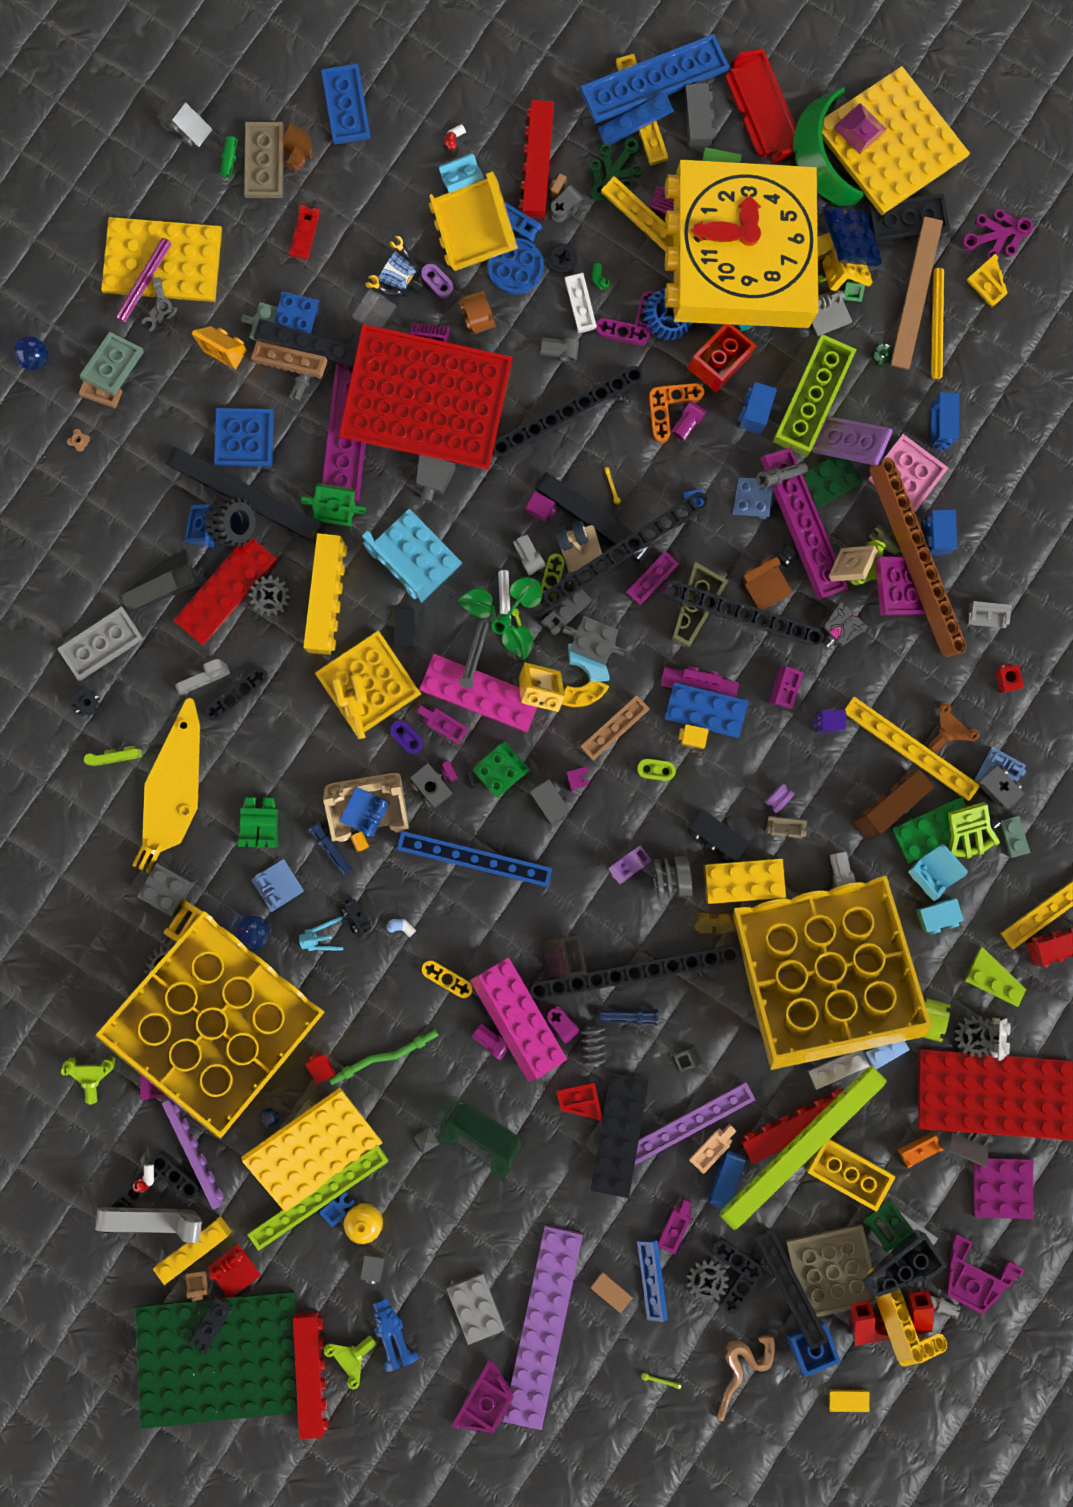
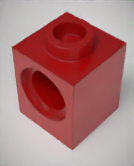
M1012 663L1000 666L1001 669L995 671L1000 693L1024 688L1019 665L1012 666ZM1006 673H1010L1012 675L1011 682H1008L1006 680Z
M318 1052L309 1057L310 1061L306 1066L317 1085L336 1074L326 1053L320 1055Z

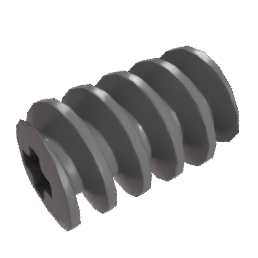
M585 1026L586 1030L582 1031L581 1034L585 1035L586 1038L582 1039L581 1042L585 1043L586 1046L582 1047L581 1050L586 1051L587 1054L582 1055L581 1058L587 1059V1061L581 1063V1065L585 1067H602L604 1065L601 1064L606 1062V1059L601 1056L606 1054V1051L600 1049L605 1046V1042L600 1041L605 1038V1035L600 1032L604 1031L605 1027Z

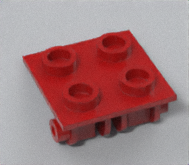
M239 1244L207 1267L210 1272L208 1274L209 1278L212 1281H217L227 1297L235 1296L261 1276Z

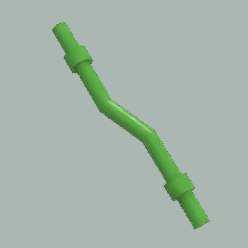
M434 1029L423 1036L419 1035L414 1038L413 1042L395 1052L370 1055L350 1067L349 1065L341 1069V1072L330 1077L329 1081L331 1085H334L345 1078L349 1079L354 1076L355 1072L371 1063L398 1059L416 1048L424 1047L425 1043L439 1035Z

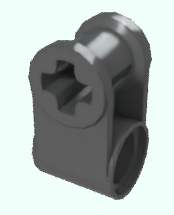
M572 185L568 186L552 202L551 219L555 222L564 221L583 204L585 198Z

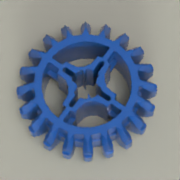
M663 288L649 296L648 301L644 305L646 309L643 310V313L647 316L643 321L649 322L646 328L651 327V334L657 333V338L663 336L664 340L669 338L670 340H675L676 337H682L683 333L685 334L688 331L687 327H690L692 323L674 322V308L665 307L666 288ZM673 311V313L670 314L669 316L663 317V316L666 315L667 313H670V312Z

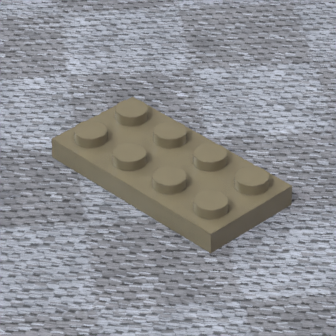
M245 122V198H283L284 124L283 122Z

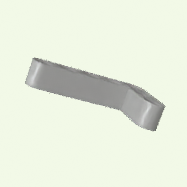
M102 1207L97 1210L95 1230L103 1232L177 1233L182 1241L197 1243L200 1242L202 1220L194 1210Z

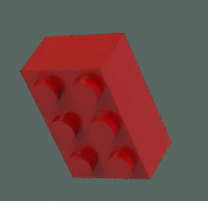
M724 324L693 356L688 369L717 392L750 358L757 345L732 324Z

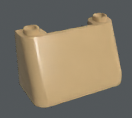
M399 773L328 784L324 788L323 801L332 841H346L353 831H359L339 822L356 787L390 802L378 827L389 826L395 832L409 829L402 781Z

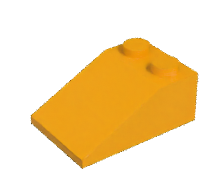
M210 326L192 332L203 352L235 370L247 352L242 340L237 337L232 339L227 336L228 333L219 327L215 329Z

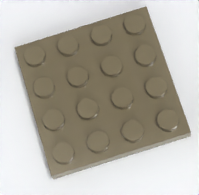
M862 1224L785 1240L791 1266L817 1317L850 1310V1303L870 1300L871 1305L877 1304L876 1298L871 1295L863 1283L869 1270L872 1269V1264Z

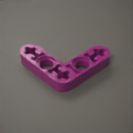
M648 290L642 294L635 325L602 318L596 324L597 335L602 338L633 345H645L649 340L651 327L646 328L649 322H642L640 316L644 314L643 310L646 309L644 305L647 300L645 299L653 295L654 292ZM603 324H606L608 328L605 332H602V328H600ZM613 326H616L615 329H614V335H613V334H611V333H612V330H610V329H612ZM619 328H626L628 334L621 337L618 335L617 330ZM631 330H634L633 334H635V335H633V337H632V339H631V338H630ZM640 332H642L644 336L642 340H639L638 336H636L639 335Z

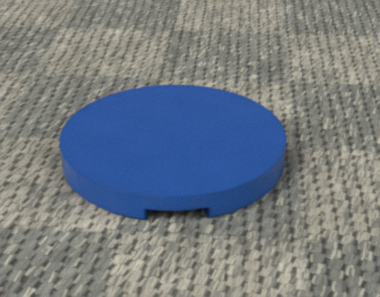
M515 237L518 248L488 259L487 265L489 277L499 290L507 294L520 295L531 291L538 285L543 275L544 261L536 245L526 239Z

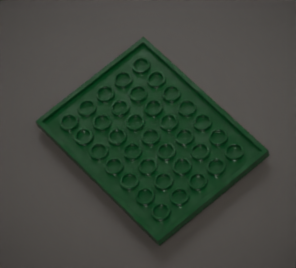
M295 1291L221 1297V1299L232 1304L233 1308L206 1354L202 1353L205 1347L204 1344L201 1345L199 1350H196L195 1347L199 1341L195 1340L192 1347L188 1343L214 1298L195 1302L190 1300L135 1306L140 1429L298 1413L293 1317L296 1315Z

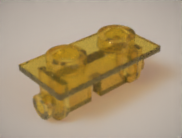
M709 913L695 914V931H698V933H712V927H716V933L730 934V932H734L735 921L733 915L727 913L711 915Z

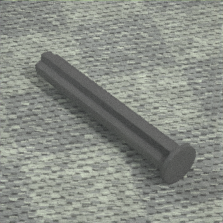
M479 621L463 677L459 679V684L464 688H472L474 686L473 677L488 629V623L484 621Z

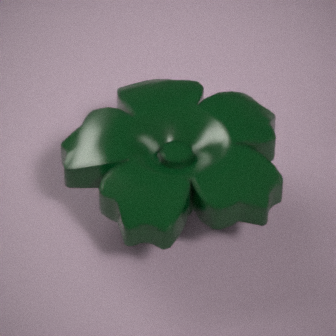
M877 344L876 352H873L872 356L874 361H877V365L883 367L886 361L891 362L892 353H889L892 350L891 345Z

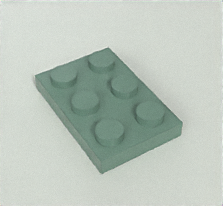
M109 332L80 374V378L114 396L144 353L143 348Z

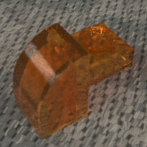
M290 123L282 140L285 148L293 151L287 161L289 170L297 173L298 169L303 167L305 158L312 160L313 146L307 132Z

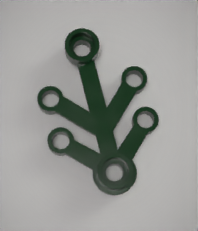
M630 138L625 141L624 151L613 166L610 157L611 146L609 144L601 145L600 155L603 157L607 175L603 182L599 171L601 169V162L598 159H593L590 162V170L593 173L595 182L591 189V195L596 201L601 202L607 199L602 193H598L597 190L602 189L613 176L617 179L640 177L642 175L643 168L640 164H634L630 169L620 170L629 156L637 154L639 148L637 140ZM632 143L635 146L631 148L628 146V144ZM606 148L609 151L607 153H604L602 150ZM598 164V167L593 168L592 165ZM637 168L640 172L635 173L633 170ZM629 179L623 180L622 184H629L630 187L628 189L631 191L632 182Z

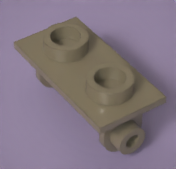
M769 816L766 831L771 836H785V833H787L789 837L802 839L807 834V830H805L807 820Z

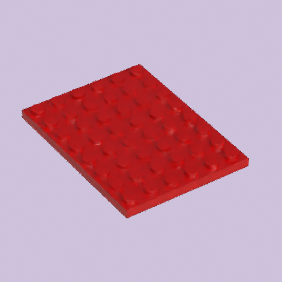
M363 324L339 438L489 470L513 357Z

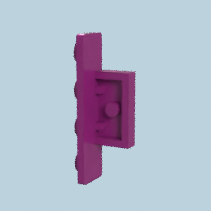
M667 667L663 670L662 687L673 688L674 682L733 697L737 696L739 683L722 679L723 676H718V672L707 671V673L699 672L700 669L696 667H688V669L683 671Z

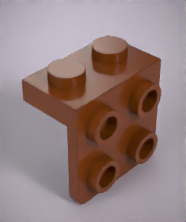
M769 557L761 562L760 567L755 569L753 566L744 571L745 575L741 578L758 609L764 610L792 593L778 567L781 564L778 557L774 559Z

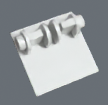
M992 1018L990 1025L995 1024V1028L992 1031L999 1032L996 1035L999 1036V1044L992 1043L995 1049L989 1048V1053L994 1058L999 1057L1001 1061L1007 1054L1009 1055L1010 1043H1006L1007 1035H1010V1023H1007V1018L1003 1020Z

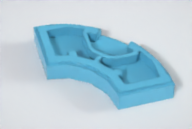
M572 644L568 645L569 664L582 668L588 674L589 681H609L610 677L606 665L570 652Z

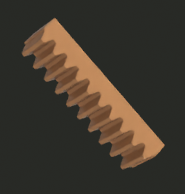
M259 341L256 342L251 357L257 364L261 363L272 368H282L293 373L295 371L306 376H316L319 379L322 378L328 361L324 356Z
M636 695L580 748L594 761L650 709Z

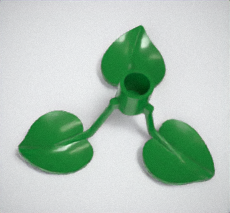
M524 577L516 580L510 588V595L517 599L507 614H499L497 617L495 615V607L491 605L493 601L492 596L482 588L471 589L458 599V602L474 616L486 618L492 612V630L496 634H503L502 642L504 646L522 660L527 658L533 646V635L525 626H519L516 629L514 626H509L511 623L510 615L520 602L527 608L535 607L540 603L542 590L540 583L536 579Z

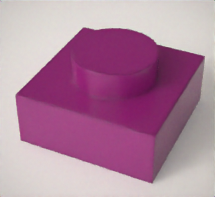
M450 761L443 763L444 768L441 771L445 779H450L451 782L457 780L458 777Z

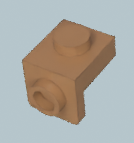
M206 1271L186 1274L187 1298L192 1299V1302L203 1301L204 1297L208 1296Z

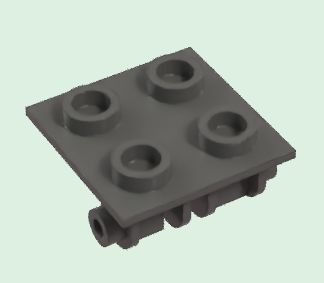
M952 1132L950 1152L987 1167L989 1142H993L994 1136L989 1134Z

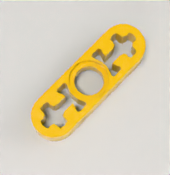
M433 960L423 964L422 973L428 979L461 998H467L471 995L473 986L468 980ZM433 964L434 970L439 972L440 968L444 971L437 980L434 978L437 974L433 972L428 974L426 966ZM446 973L453 977V982L449 985L442 982V976ZM456 978L460 980L458 984L461 986L464 984L468 985V993L464 992L461 994V989L457 986L455 990L451 988L455 984Z

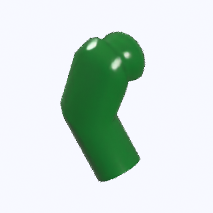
M594 263L591 280L598 289L606 290L610 286V281L601 275L602 264Z

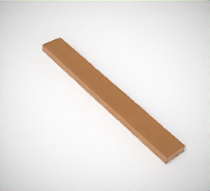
M929 217L923 218L890 366L905 370L910 369L942 228V220Z

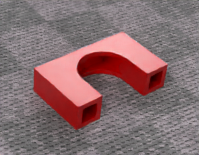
M923 1290L909 1293L907 1309L916 1334L932 1332L934 1306L929 1291ZM870 1300L850 1303V1330L855 1346L890 1340L883 1318L874 1316Z

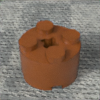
M484 290L459 300L471 334H478L496 327Z

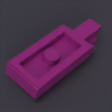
M420 706L417 710V713L425 717L423 722L427 726L458 745L469 729L437 708L431 707L428 710Z
M684 1197L680 1207L675 1206L658 1240V1247L674 1255L691 1221L692 1212L689 1211L692 1205L691 1200Z

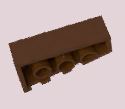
M920 769L915 772L909 771L902 777L904 780L901 783L897 782L889 788L890 792L886 795L884 793L877 798L873 806L867 807L862 812L863 814L852 822L865 840L882 834L934 788Z

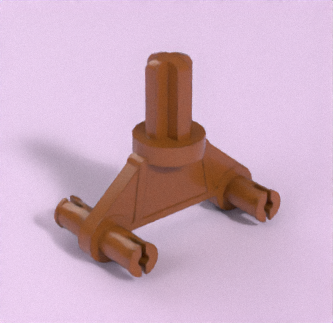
M943 702L939 706L940 733L928 745L935 753L948 741H975L980 737L977 729L972 728L968 730L950 713L952 708L947 702Z

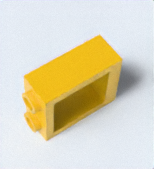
M524 662L518 678L521 703L558 712L565 697L561 671Z

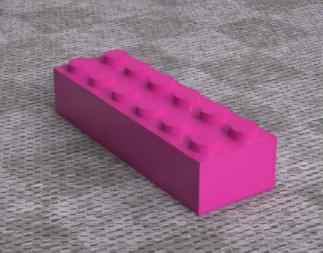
M433 654L420 687L421 692L528 733L538 707L521 703L520 687L475 670L473 677L474 686L472 688H464L459 684V679L463 677L466 666Z
M509 957L470 979L528 1082L537 1080L567 1060Z

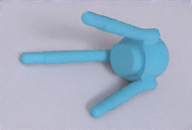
M340 916L315 928L305 930L304 934H300L299 941L302 950L342 951L343 947L315 946L318 945V941L331 939L332 936L317 937L316 933H314L342 920V917Z

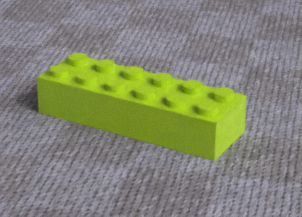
M822 334L773 439V443L786 449L792 448L793 452L804 457L810 454L857 349Z

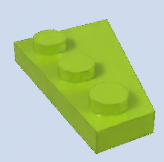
M982 946L979 947L964 981L1018 1007L1026 989Z

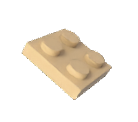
M875 545L841 548L829 574L831 581L866 579L878 552Z

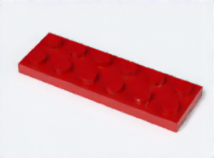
M253 538L250 542H246V545H240L234 549L173 620L203 646L252 590L250 587H255V580L260 581L261 577L278 560Z

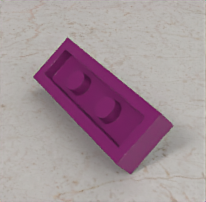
M665 551L632 585L626 594L640 606L677 568L679 563Z

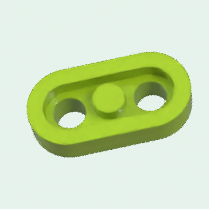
M644 759L637 766L638 774L646 779L669 781L676 773L675 766L667 761ZM645 765L650 767L648 773L643 771ZM663 768H667L669 770L668 775H664L662 773Z

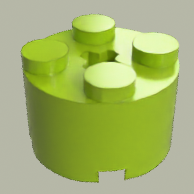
M926 998L924 1002L932 1026L923 1038L942 1042L943 1039L940 1038V1035L946 1033L950 1012H946V1008H950V1004Z

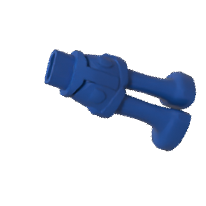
M388 1299L374 1303L375 1313L373 1315L375 1316L376 1325L374 1330L377 1337H381L386 1352V1362L383 1364L384 1372L400 1368L390 1336H393L403 1367L419 1359L417 1352H410L405 1345L401 1332L403 1323L395 1311L392 1310L393 1306H390Z

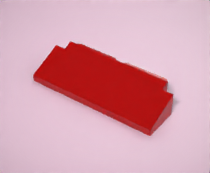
M764 49L740 52L730 63L733 69L728 72L725 79L738 110L744 115L743 122L756 153L761 158L770 156L772 164L795 156L793 151V135L796 125Z

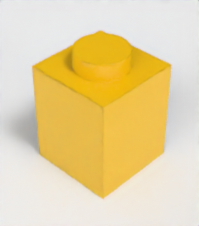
M685 725L684 729L680 728L678 740H681L680 745L704 749L709 729Z

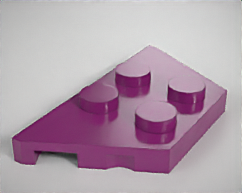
M492 1359L486 1364L451 1427L468 1428L472 1431L482 1430L488 1433L495 1432L514 1399V1395Z

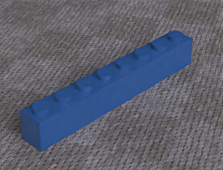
M401 831L397 850L545 887L549 885L552 872L550 867Z

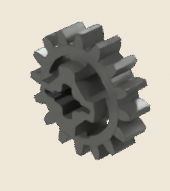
M269 575L268 580L262 576V582L255 580L257 586H251L250 588L254 592L248 595L253 598L250 604H256L254 610L260 609V615L266 612L267 617H270L271 613L278 616L277 611L279 610L284 613L285 611L282 607H289L286 600L291 599V596L286 595L290 591L289 588H283L286 583H279V577L273 580L271 575ZM266 584L276 585L273 588L265 587ZM260 590V591H261V599H259V601H258V600H257V593H258V591ZM264 590H266L267 593L269 592L270 594L274 593L273 598L276 601V603H274L270 599L265 600L267 596ZM281 591H282L283 597H282V601H281V603H280V602L278 601V595H279V594L281 593ZM266 605H273L275 608L266 609L263 607H265Z
M972 1014L970 1020L965 1016V1023L959 1022L958 1025L961 1028L955 1029V1032L959 1034V1036L955 1037V1040L960 1041L958 1048L964 1047V1054L970 1051L971 1057L974 1056V1053L981 1057L982 1052L989 1055L988 1049H995L992 1043H998V1039L994 1038V1036L998 1035V1031H992L995 1028V1024L989 1025L990 1019L987 1018L984 1021L982 1020V1015L975 1019L974 1014ZM979 1023L976 1027L970 1026V1024ZM986 1029H988L990 1033L989 1040L984 1036V1032L986 1031ZM963 1031L969 1038L966 1043L963 1039ZM980 1031V1037H981V1038H980V1039H979V1038H976L975 1040L972 1041V1039H973L972 1033H975V1034H976L977 1032ZM975 1045L984 1046L982 1048H973Z
M702 1258L701 1264L695 1261L696 1267H689L692 1273L686 1274V1277L690 1279L686 1282V1285L691 1287L689 1293H695L694 1298L696 1300L701 1297L702 1303L706 1299H709V1302L712 1303L714 1297L719 1301V1294L725 1295L726 1293L723 1288H728L729 1286L728 1283L724 1282L729 1279L728 1275H723L726 1272L725 1268H720V1262L714 1265L711 1258L709 1263H706L704 1258ZM705 1268H711V1269H713V1270H712V1271H708V1270H705ZM697 1273H699L698 1280H696L694 1283L695 1276ZM706 1277L710 1280L709 1284L704 1281ZM720 1278L719 1286L716 1289V1282L719 1281Z

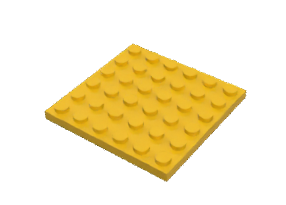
M902 66L826 116L823 121L822 138L881 215L951 169L970 154ZM859 103L887 129L861 154L834 129V126Z

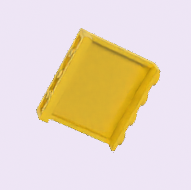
M493 171L486 174L487 179L436 198L432 194L429 195L431 199L429 207L432 214L435 213L436 216L434 224L442 236L439 238L440 244L447 252V255H444L447 265L451 266L454 271L518 248L498 180Z

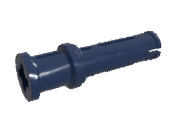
M321 821L307 831L316 840V845L319 848L322 847L342 877L353 870L331 841V835H328L324 830Z
M642 1008L637 1009V1011L600 1009V1022L637 1023L638 1026H642V1024L658 1026V1009H655V1011L642 1010Z

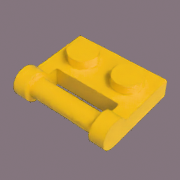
M183 900L178 914L169 928H166L163 932L176 942L204 912L187 900ZM189 910L192 912V915L178 935L175 931Z

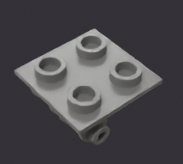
M832 290L818 296V314L812 322L817 336L852 323L842 299L845 297L842 290Z

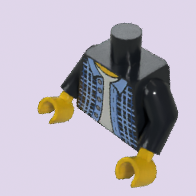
M394 236L398 244L395 245L390 241L389 245L398 250L393 251L378 277L375 275L368 276V278L372 279L373 285L367 282L366 287H375V290L386 298L406 297L410 290L420 294L424 284L417 280L419 277L418 265L412 253L405 245H402V238Z

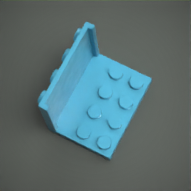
M410 509L375 542L369 531L362 535L365 541L363 544L367 552L374 559L377 557L406 587L407 593L414 600L417 598L421 603L462 565V562Z

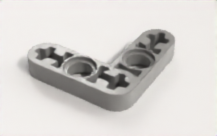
M219 659L204 664L205 672L175 685L178 694L190 692L230 674L227 664Z

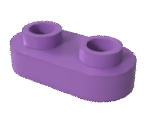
M425 265L421 271L423 281L440 298L451 296L453 293L452 281L436 265ZM430 273L435 275L433 278L428 277ZM447 287V290L441 291V288Z

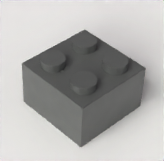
M156 863L137 897L167 915L175 916L195 882L163 863Z

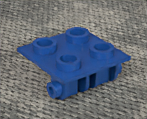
M282 291L274 323L311 334L315 315H318L319 308L317 307L319 300Z
M356 787L339 822L353 827L367 836L373 837L390 802Z

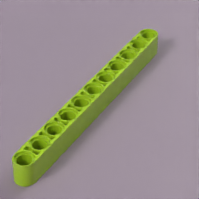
M871 1065L866 1068L721 1210L719 1216L733 1230L739 1228L885 1085L887 1080L874 1066Z

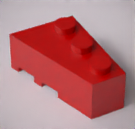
M1073 926L1069 927V931L1062 932V930L1050 932L1051 936L1043 937V935L1032 937V941L1026 943L1032 964L1047 967L1051 962L1065 961V958L1073 957Z

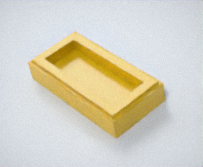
M829 1389L830 1412H869V1391Z

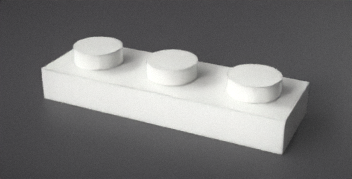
M580 273L565 277L578 333L595 330L597 326L584 274Z
M863 1050L837 1057L808 1070V1073L815 1088L819 1089L870 1065Z

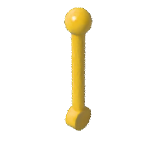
M607 466L604 467L614 496L613 502L617 505L621 500L617 496L610 470Z

